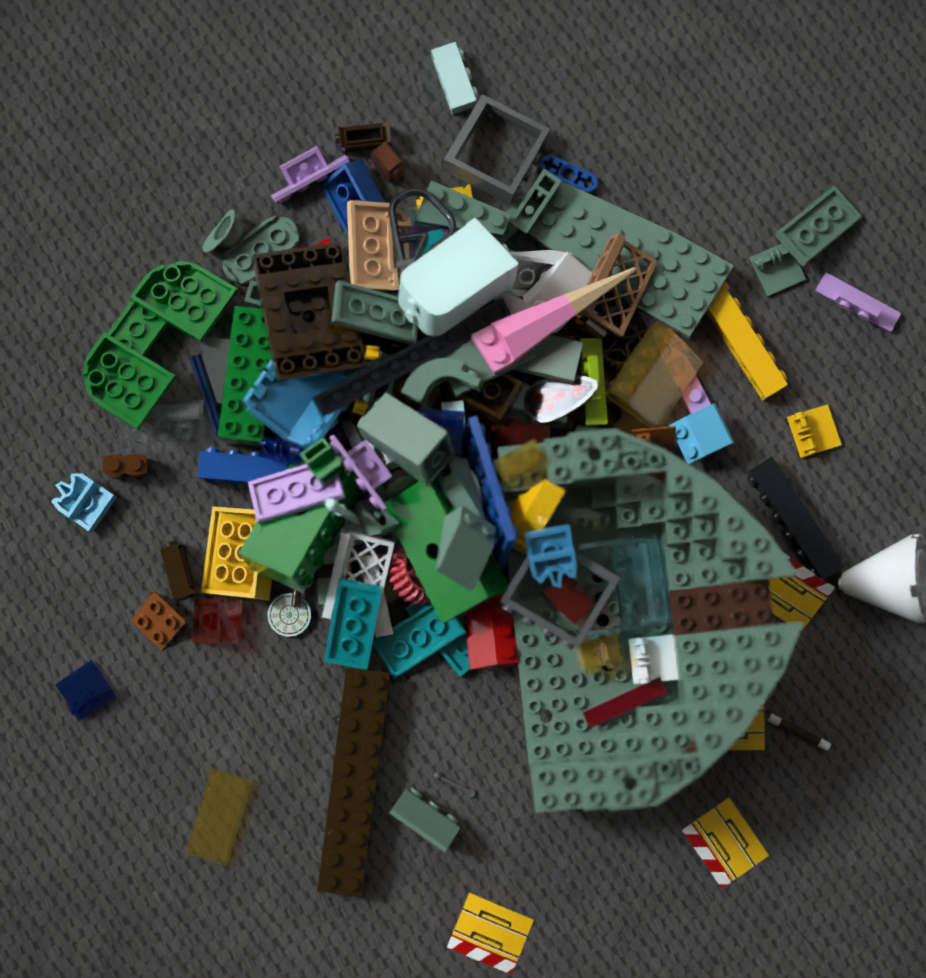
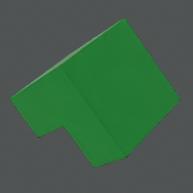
M321 438L300 454L306 466L321 485H324L345 469L324 438Z

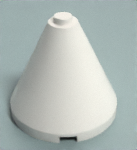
M911 534L844 571L842 577L838 578L839 589L843 590L846 595L916 623H926V542L923 535Z

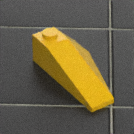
M545 479L530 488L529 492L524 495L520 494L514 501L506 503L511 510V524L516 526L518 538L515 541V546H513L515 550L528 555L524 532L544 529L565 490Z

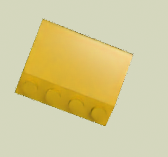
M212 507L201 593L270 600L272 579L251 570L238 554L257 522L253 509Z

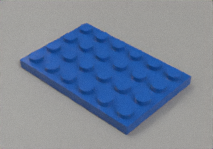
M476 416L468 418L460 447L461 458L468 460L470 470L477 477L485 520L496 527L492 553L501 571H503L509 561L513 546H515L518 532L516 526L511 524V510L508 504L505 505L503 499L505 497L502 484L498 483V469L495 463L492 464L490 458L492 451L489 443L486 444L484 439V425L479 423Z

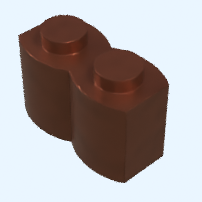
M384 142L372 152V163L389 183L392 181L396 183L404 176V162L388 142Z

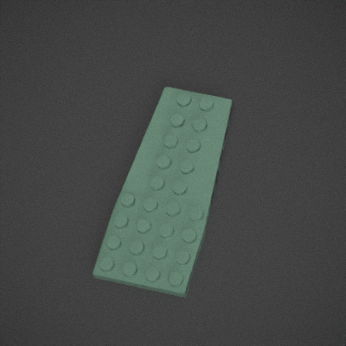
M561 181L529 230V237H533L541 242L542 246L548 250L572 253L577 260L593 272L609 237L617 233L622 234L626 237L625 241L658 261L636 309L689 339L734 265L677 233ZM623 247L621 251L623 262L631 260L629 250ZM643 259L637 260L641 273L645 272L650 263ZM633 262L624 264L626 270L634 267ZM619 266L613 268V275L621 273ZM637 277L630 278L629 282L632 291L638 290L639 282ZM623 280L616 285L619 295L627 293ZM628 295L620 298L631 305Z

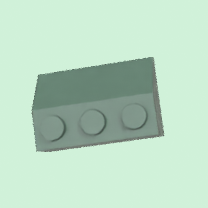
M413 787L411 790L406 788L391 809L390 814L443 852H446L460 829V825L457 824L459 820L450 813L445 816L439 811L441 807L430 800L427 803L421 799L423 794Z

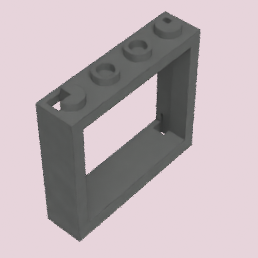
M482 94L445 156L442 170L510 205L514 197L518 198L523 190V187H521L523 181L528 182L532 174L530 170L532 165L537 166L542 156L539 154L541 149L546 150L551 140L548 137L550 128ZM485 112L537 138L511 186L457 160Z
M574 550L577 565L609 583L577 638H574L510 599L530 566L527 555L500 601L504 604L502 608L513 615L515 612L523 615L521 620L531 626H534L536 623L543 627L541 632L551 638L554 635L562 639L561 644L569 649L579 648L620 577Z

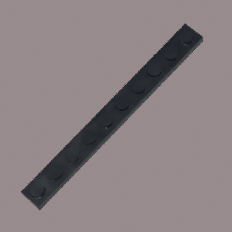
M500 298L475 311L444 334L439 336L430 335L311 397L321 418L471 340L472 334L512 314L504 298Z

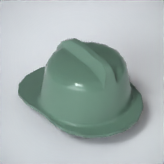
M233 209L226 213L222 221L205 240L203 245L205 253L214 250L217 246L232 247L246 233V225L235 218L236 213Z

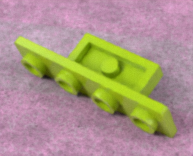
M600 338L579 339L580 342H583L580 365L581 375L598 382L597 391L584 403L586 425H605L608 423L602 340Z

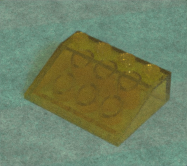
M656 321L650 325L604 395L648 427L658 428L663 425L704 362L674 331L660 321Z

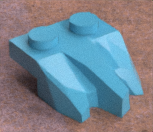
M71 474L72 482L70 485L63 481L55 485L62 493V497L54 498L51 502L58 511L93 533L117 497L84 474Z

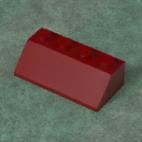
M505 576V578H506V580H507V582H508V584H509V577H508V576ZM505 593L464 615L465 628L468 631L466 632L470 670L513 667L519 663L513 614L502 608L504 604L500 602Z

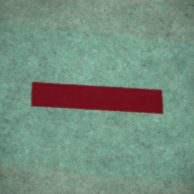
M658 677L650 681V683H645L582 713L589 728H592L666 694L667 691L661 678Z

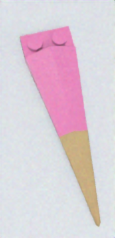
M633 267L495 321L490 326L472 334L471 339L492 373L496 374L513 365L575 315L632 275L636 268Z

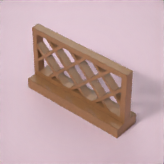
M617 233L609 237L587 285L613 276L612 270L616 266L620 267L621 272L626 271L624 264L633 262L636 274L624 280L627 293L619 295L615 286L612 288L614 297L605 299V295H602L600 297L601 301H598V298L579 312L578 315L587 316L621 337L624 335L658 261L625 241L626 237ZM623 247L629 250L631 260L623 262L621 255ZM640 259L650 263L647 270L642 273L637 261ZM637 277L639 288L632 291L629 279ZM628 295L631 305L629 309L623 310L620 298ZM615 299L619 312L610 314L607 301ZM602 303L605 316L602 317L592 313L595 306ZM620 315L622 321L620 328L613 325L611 316Z

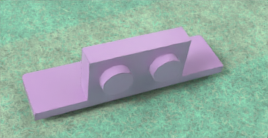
M316 146L279 166L289 186L274 193L271 197L275 202H284L291 197L290 194L297 190L302 192L310 187L309 184L313 181L320 182L326 179L328 173L333 170L337 171L344 163L350 162V160L344 155L326 164L320 150Z
M828 273L823 275L815 292L837 303L841 308L854 312L859 318L870 321L888 332L893 330L901 315L895 309Z
M332 435L330 437L332 442L329 443L336 454L341 452L346 459L343 461L345 467L350 473L355 471L358 475L357 483L363 491L368 489L372 497L369 499L375 508L381 507L383 511L386 510V505L374 490L392 477L366 439L349 452H346L335 435Z

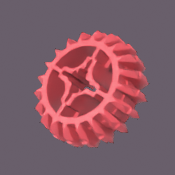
M399 549L392 555L388 568L389 571L387 572V575L391 577L389 582L394 585L393 590H397L398 597L403 596L404 602L410 601L411 605L424 604L430 601L420 579L415 574V569L410 559L405 554V549Z

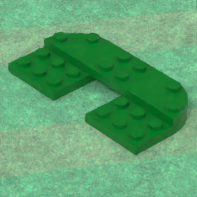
M176 261V264L167 266L162 264L150 271L129 297L131 301L108 333L103 332L85 360L83 368L85 387L93 401L103 411L109 412L139 431L176 380L174 374L145 357L168 324L202 343L239 292L238 289L201 266L190 262Z

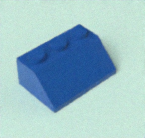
M363 160L344 163L320 185L347 237L348 201L385 203Z

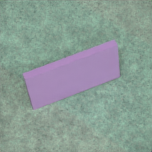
M306 464L248 482L258 524L323 505L327 499L340 500L345 498L339 474L324 485H321Z

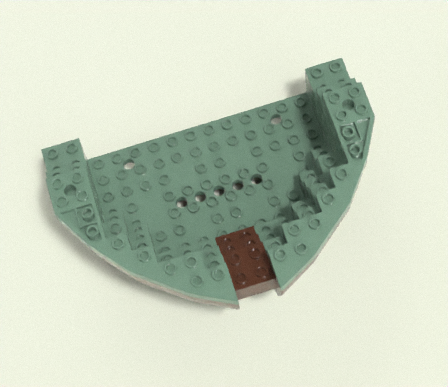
M617 429L569 433L568 437L544 439L543 443L498 447L499 484H502L505 497L503 499L505 505L509 501H514L520 494L524 495L529 492L530 488L545 479L565 490L544 529L569 524L574 550L620 577L599 615L605 614L609 618L608 625L606 627L599 626L596 618L579 648L574 647L571 650L561 644L562 639L554 635L553 638L541 632L543 627L536 623L534 626L527 624L521 620L523 615L515 612L513 615L519 662L517 663L520 695L522 696L526 735V754L534 810L536 813L578 808L583 810L601 808L616 810L658 805L701 775L745 732L783 674L803 622L774 625L769 580L796 576L797 572L768 531L715 480L665 449ZM514 547L507 564L509 586L527 557L526 554L515 550ZM577 565L576 577L570 578L567 573H564L562 575L561 588L555 587L551 582L550 576H547L544 582L539 583L532 576L529 566L511 596V600L572 637L577 638L597 604L594 600L595 594L598 592L604 593L609 583L604 580L601 583L594 582L592 573ZM673 635L678 680L662 681L667 693L595 727L589 728L582 712L645 684L633 683L629 639ZM603 636L611 639V646L608 649H603L599 645V640ZM606 658L611 659L614 663L611 671L602 669L601 663ZM543 710L551 711L552 719L550 722L544 723L540 720V713Z

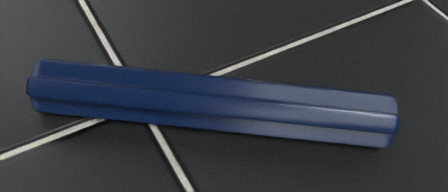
M196 354L190 357V362L214 434L218 437L221 414L200 354Z

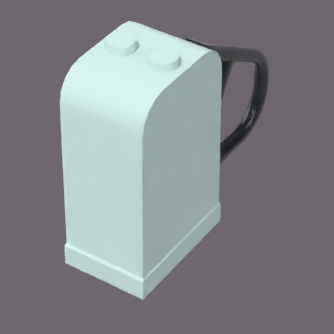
M411 188L400 192L392 199L388 208V215L397 258V273L401 274L398 302L401 309L405 312L406 318L411 323L414 322L425 334L431 336L444 334L502 292H506L514 286L519 263L476 218L466 223V226L456 232L457 225L453 214L431 192L420 188ZM410 196H421L429 200L447 219L449 224L448 233L430 247V251L424 256L422 255L429 240L428 232L401 235L399 231L396 208L402 200ZM418 242L412 258L406 259L403 243Z

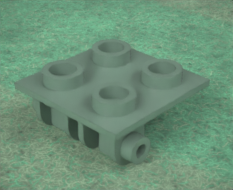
M783 244L749 258L766 296L806 280L798 261Z

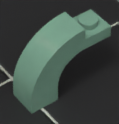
M440 358L431 360L417 368L407 379L401 392L405 397L425 405L433 389L440 383L457 381L477 391H481L484 383L478 373L471 370L466 372L468 366L464 361L454 358Z

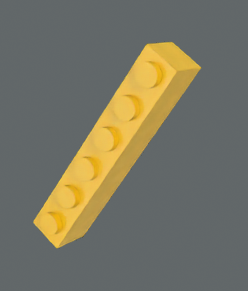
M725 281L706 313L761 400L764 401L788 385L786 382L787 377L781 369L778 370L776 367V360L770 351L767 352L764 348L762 337L758 333L755 334L751 328L753 326L751 320L747 315L744 316L742 314L739 301L735 297L732 298L728 292L729 286Z

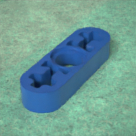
M546 155L540 160L539 169L541 172L546 167L544 163L552 161L553 167L557 169L559 165H562L559 170V175L555 174L557 170L554 168H550L547 170L563 182L589 194L595 191L597 178L592 173L553 155ZM564 170H572L574 178L571 180L564 179L562 176ZM578 173L581 174V180L587 181V179H590L593 186L585 188L582 181H578V184H575Z

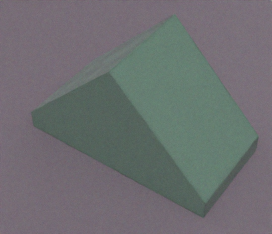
M370 499L355 504V509L365 535L381 534L399 526V522L387 510L383 511L381 507L376 509Z

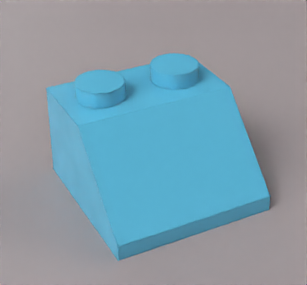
M715 403L669 425L676 426L675 439L687 464L701 460L734 443Z

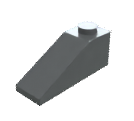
M206 337L205 342H202L200 345V355H203L202 358L217 403L222 406L230 339Z

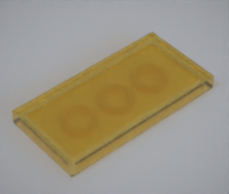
M213 767L210 768L184 854L228 866L253 779Z

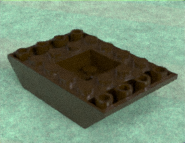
M341 242L253 254L256 285L272 366L277 380L284 381L366 368L367 363L360 331L332 324L336 282L340 280L350 283ZM306 313H311L315 320L313 322H306L302 316Z

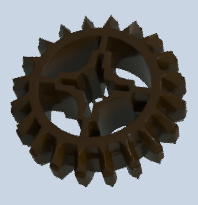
M616 317L612 318L613 325L620 328L622 324L621 319L618 322ZM632 318L626 328V331L632 335L619 337L608 330L607 333L611 336L612 345L606 350L603 348V338H600L602 340L603 365H609L607 372H611L613 367L616 368L615 374L617 375L620 373V368H623L624 374L628 373V367L635 371V363L641 366L643 362L640 358L646 359L648 356L643 351H648L650 348L648 345H644V343L649 341V338L641 337L646 333V330L638 331L641 324L637 323L634 327L632 325ZM617 341H620V343L621 341L624 343L627 342L624 345L623 350H620V348H614L617 344ZM637 341V353L631 358L628 346L632 342ZM618 354L625 361H615L609 355Z

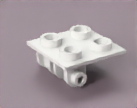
M673 635L629 639L634 684L650 683V681L658 677L662 681L678 680Z

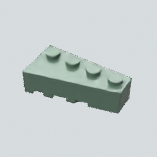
M434 181L430 182L427 191L434 194L453 214L456 220L457 231L466 226V223L476 218L493 237L502 238L511 214ZM423 198L414 224L449 229L447 219L429 200Z

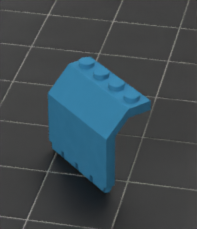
M270 360L265 368L271 374L262 371L253 384L259 391L257 392L251 388L242 400L248 406L246 411L284 440L308 449L321 438L326 440L325 434L336 426L338 422L337 416L340 412L343 413L350 404L321 418L311 397L359 372L357 371L349 375L341 371L278 381L272 366V360Z

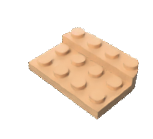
M350 200L347 202L350 284L375 291L394 293L400 288L401 274L397 273L396 268L397 258L388 215L390 203ZM397 206L396 216L400 234H408V228L412 226L411 219H407L404 212ZM403 243L405 258L410 259L409 243Z

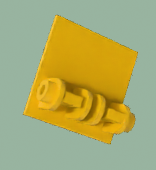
M828 404L787 417L800 458L842 445Z

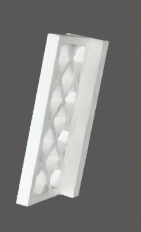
M343 528L322 617L331 619L339 578L345 579L346 572L350 576L346 579H352V581H357L355 577L365 572L371 580L368 584L377 585V582L381 580L380 586H383L384 589L395 542L355 533L351 529ZM354 538L364 540L368 548L357 553L353 547ZM380 544L389 546L388 553L380 559L373 550V548ZM371 551L376 561L365 566L360 556ZM357 558L363 569L352 574L348 568V563ZM386 559L385 566H384L381 561H383V560ZM379 564L383 574L374 580L368 569Z

